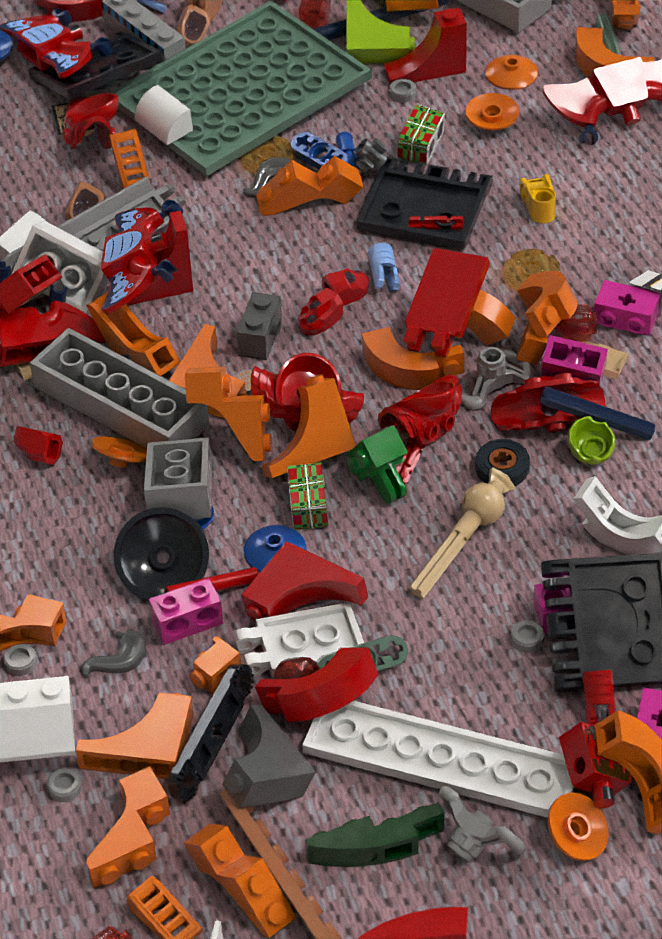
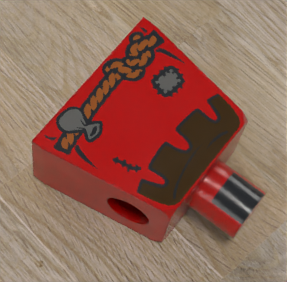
M580 722L559 736L571 784L577 789L592 793L596 808L605 809L612 807L615 804L614 795L630 784L631 774L618 762L598 755L595 726Z

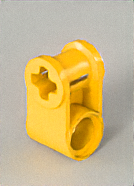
M543 174L541 178L529 180L520 178V194L532 220L541 224L553 221L556 212V192L553 189L549 174Z

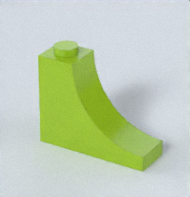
M347 0V53L363 64L389 63L404 57L415 49V37H410V26H398L384 22L372 15L364 7L361 0Z

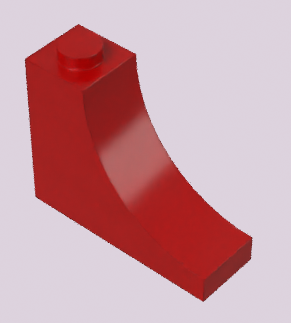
M449 8L434 12L432 25L424 40L404 57L383 64L384 73L389 85L399 79H407L415 83L466 73L467 23L460 8Z
M181 211L169 213V225L165 234L169 240L170 247L158 252L157 265L162 260L167 259L178 271L171 274L173 279L167 283L158 276L147 289L128 302L127 306L194 291L188 231Z
M287 541L241 595L245 612L254 621L260 618L287 614L300 606L322 600H341L362 606L369 597L364 577Z

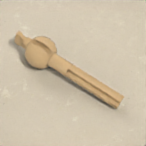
M492 467L489 470V483L475 484L465 492L462 498L464 515L408 587L413 596H418L421 600L424 599L478 526L490 525L502 516L505 509V500L502 494L516 488L508 475Z

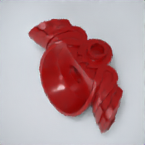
M104 93L88 98L82 97L77 100H70L64 114V144L69 145L70 149H76L77 144L82 143L88 127L96 125L100 144L105 150L111 149L109 135L115 134L116 131L114 127L110 126L109 121L116 115L118 95Z
M316 353L293 355L282 365L278 375L254 366L251 372L252 395H264V404L269 403L270 416L279 419L284 418L285 424L293 431H296L298 428L301 414L298 388L307 385L305 380L323 374L324 378L335 379L349 424L356 419L364 404V394L342 390L340 377L334 365Z
M562 373L553 377L540 376L524 380V385L497 395L492 402L490 413L492 422L500 431L547 428V431L552 433L565 430V425H573L581 417L560 410L553 416L545 415L541 410L540 396L545 387H550L605 407L606 404L604 392L598 381H586L572 377L571 373Z
M447 374L399 402L384 407L382 412L378 414L377 421L379 426L384 429L394 425L396 429L406 431L410 438L416 437L418 443L428 445L444 436L447 431L452 430L455 423L454 414L457 413L462 402L460 379L455 375Z

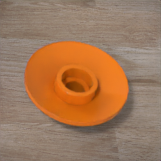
M504 55L495 58L487 65L486 77L491 84L498 88L518 90L526 88L536 81L538 68L532 60L526 57Z
M499 93L481 94L471 99L466 106V118L475 127L484 130L505 129L513 125L519 117V106L516 101L509 96Z
M107 436L96 437L92 440V447L102 455L110 458L109 463L113 466L126 468L128 463L146 461L147 448L133 441Z
M573 792L558 797L552 803L548 813V828L556 846L565 855L578 861H589L598 857L604 851L609 836L608 824L602 810L596 808L594 801L589 797Z

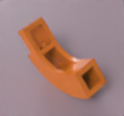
M577 27L575 58L579 68L587 77L593 69L639 57L623 56L607 49L603 43V28ZM641 57L642 62H655V57Z
M558 271L531 274L517 289L528 309L525 315L538 338L548 336L561 320L571 318L578 306V301L566 278Z
M480 290L467 328L473 331L484 345H490L508 338L516 317L498 299Z
M390 327L361 333L362 351L368 366L378 377L394 386L420 390L447 374L459 375L465 373L464 351L461 345L452 346L447 358L435 356V351L418 353L403 348L395 340Z
M618 710L595 724L598 755L618 762L633 776L641 791L647 831L657 835L662 832V740L641 720Z

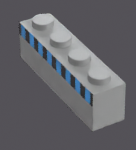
M136 0L101 1L104 25L115 33L122 31L160 50L163 61L186 49L185 37Z

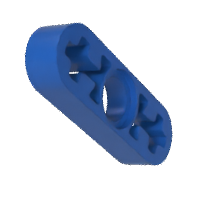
M301 132L291 141V147L296 156L318 170L333 156L352 165L345 152L310 132ZM327 152L325 156L316 159L320 153Z

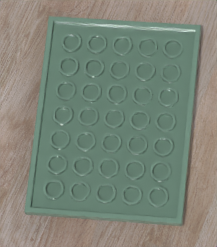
M269 1L109 93L118 95V109L137 124L139 123L135 120L136 107L142 96L156 85H159L188 107L191 112L193 131L166 146L205 176H208L372 78V71L283 8Z

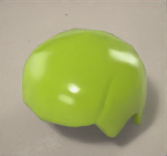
M585 416L576 420L570 427L568 446L572 455L578 461L589 465H598L607 461L614 452L615 435L606 422H598L593 420L591 416Z

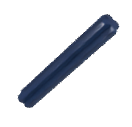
M545 387L540 396V403L581 418L591 416L595 421L606 422L610 428L646 440H650L655 432V424L550 387Z

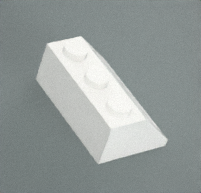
M46 221L32 225L12 274L46 254L62 275V278L53 284L54 290L64 291V286L67 287L66 303L87 314L89 310L86 305L97 299L109 282L101 270L103 251ZM50 287L43 293L49 296Z
M69 676L0 683V762L76 755L73 703Z

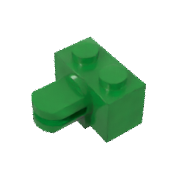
M394 425L362 440L346 454L348 458L347 465L351 473L355 476L357 475L360 481L368 477L370 480L373 479L381 497L387 504L394 502L396 498L401 499L406 496L407 489L395 467L405 461L403 456L408 451Z

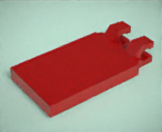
M433 248L405 320L407 331L403 340L404 343H408L407 349L409 351L420 352L426 332L435 333L431 343V347L435 349V356L447 358L454 337L462 338L490 265L488 257Z

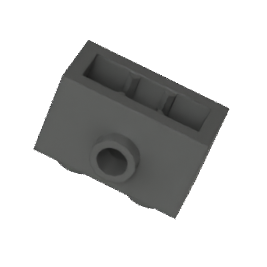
M252 292L237 330L239 356L261 360L268 359L275 337L279 336L281 330L282 312L280 296Z

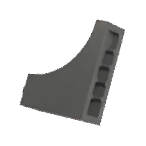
M261 704L251 705L238 730L246 742L249 754L234 759L222 785L240 808L301 798L304 796L316 772Z

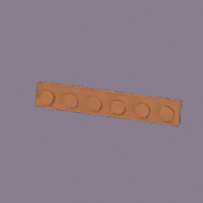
M226 789L220 792V796L316 939H342L330 921L323 924L319 918V915L324 913L314 896L310 895L306 898L302 893L301 889L306 887L295 868L288 872L284 866V863L289 860L279 844L276 843L271 847L267 838L272 834L261 818L254 821L250 813L255 811L253 806L240 808Z

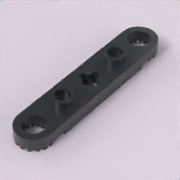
M232 664L225 672L169 775L168 789L172 798L176 800H191L196 795L195 791H198L199 788L197 787L200 781H204L244 707V699L251 693L250 689H253L251 683H254V680H251V678L254 677V674H251L252 668L249 665Z

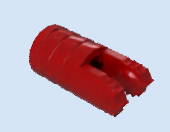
M612 670L582 672L587 724L594 726L597 724L595 705H606V717L616 712Z

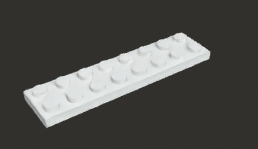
M352 701L327 715L314 718L302 745L304 754L437 789L447 786L463 796L547 818L552 803L558 797L566 793H574L575 787L571 784L563 754L357 701Z

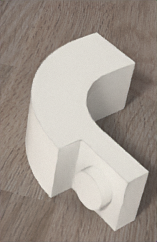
M596 476L585 480L573 500L586 516L582 523L583 527L594 538L608 548L626 555L662 553V515L656 517L634 515L614 501Z

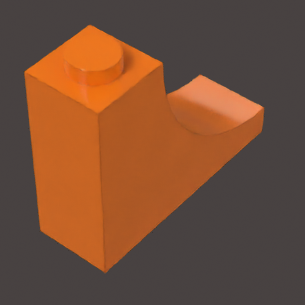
M204 324L169 381L186 389L184 373L189 368L220 367L213 358L217 348L216 326ZM231 376L232 392L228 393V396H249L246 394L245 381ZM208 406V414L224 418L218 410Z
M323 374L306 379L307 385L298 388L301 401L298 428L286 449L273 460L261 465L265 477L274 478L287 473L288 466L316 463L352 450L356 446L334 378H324Z
M159 692L153 707L146 716L126 731L101 739H79L76 747L79 769L131 775L150 766L157 778L169 779V775L188 741L194 716L192 697L180 693L169 694Z

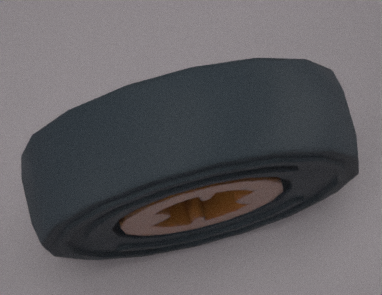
M510 439L492 440L481 446L477 452L475 470L480 480L484 483H489V470L494 467L508 475L514 486H517L529 474L530 456L526 448L518 442Z

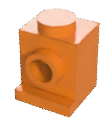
M217 635L212 639L213 646L197 656L193 662L194 671L189 675L196 687L199 689L205 688L211 694L215 693L228 667L232 664H241L240 653Z

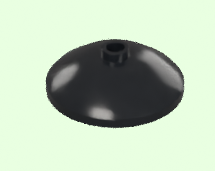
M157 507L138 513L123 526L114 546V565L120 580L130 592L147 601L150 598L164 594L165 586L204 578L209 564V546L203 530L189 515L172 508ZM165 552L169 554V560L166 563L158 562L160 553Z

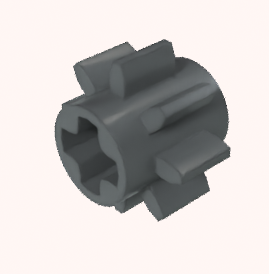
M367 138L364 139L353 152L357 157L354 160L356 162L355 165L364 173L369 168L376 172L387 160V156L384 154L387 150L385 145L377 138L372 142Z

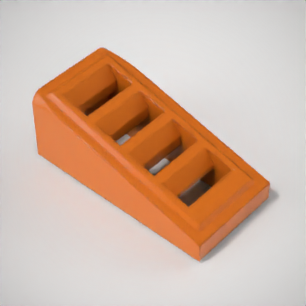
M131 129L109 135L121 188L125 189L146 176L149 178L137 130ZM132 140V145L119 148L118 143ZM135 151L133 156L121 157L123 153ZM135 162L138 164L137 167L124 169V165ZM140 173L139 178L127 180V176Z
M529 320L525 326L516 358L519 361L536 365L546 349L548 337L538 338Z
M150 876L127 897L129 910L160 939H195L203 932L202 927L154 876ZM163 904L165 907L154 915L152 912ZM174 914L176 917L164 926L162 923ZM184 923L186 927L173 937L171 933Z

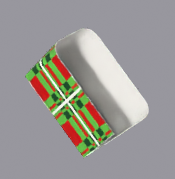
M416 104L400 133L398 158L413 163L428 164L443 135L445 113ZM438 132H439V133H441V135H440L439 139L437 140V134H438ZM434 139L433 151L431 156L428 157L429 147Z
M322 463L288 466L287 473L294 530L328 527L326 507L311 508L326 505Z

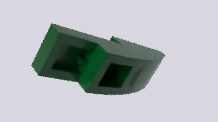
M439 802L429 806H420L413 812L397 818H388L376 826L370 816L349 820L340 827L329 831H320L311 838L305 839L306 858L310 864L322 866L364 867L389 863L419 854L418 841L444 831V811Z

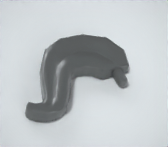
M273 157L262 162L257 170L253 187L251 189L244 188L243 194L247 197H256L261 187L266 185L290 159Z
M138 631L116 632L115 636L120 638L119 652L110 656L88 658L82 665L83 677L89 678L90 672L93 671L124 673L136 668L145 656L146 639Z

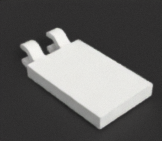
M350 602L256 619V627L236 630L238 637L236 645L240 654L252 651L259 645L262 646L263 652H252L244 655L246 665L252 668L251 674H254V677L260 676L267 670H270L272 677L314 669L312 663L315 664L319 657L338 651L339 648H348L364 643ZM311 658L313 662L306 665L307 660Z

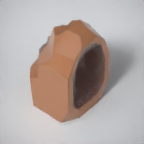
M188 5L184 8L176 28L177 32L185 37L186 48L204 38L212 17L206 11L194 5Z
M80 181L73 190L66 205V221L103 201L105 194L89 183Z

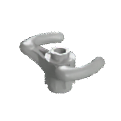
M496 347L483 349L477 357V382L473 394L468 396L462 391L461 405L470 410L481 409L485 405L487 395L492 391L512 382L524 385V380L536 377L533 367L528 362L517 360V353L511 350H501ZM506 360L509 361V362H511V363H513V364H515V365L518 366L519 368L508 364V363L506 362Z
M447 786L440 789L439 796L450 807L456 824L455 829L448 837L450 841L446 845L454 853L470 862L472 858H477L485 846L503 842L512 849L514 854L521 855L525 852L526 846L524 842L511 830L504 826H492L494 821L479 810H476L474 814L467 811L465 803L453 789Z

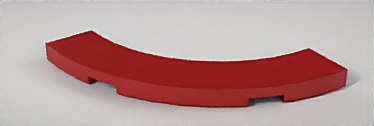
M443 907L412 912L384 922L357 939H466L468 907Z

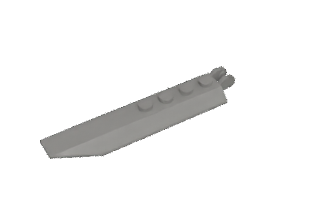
M146 176L62 223L57 228L103 251L105 238L117 234L118 229L114 219L116 214L144 207L154 208L157 212H160L164 200L174 194L176 187L169 183L157 190H153L149 178ZM182 195L172 199L181 208L186 204V200ZM168 216L163 219L164 223L157 230L169 224ZM23 246L9 253L3 259L6 262V267L11 266V274ZM41 293L39 296L32 299L31 301L41 298L46 294Z

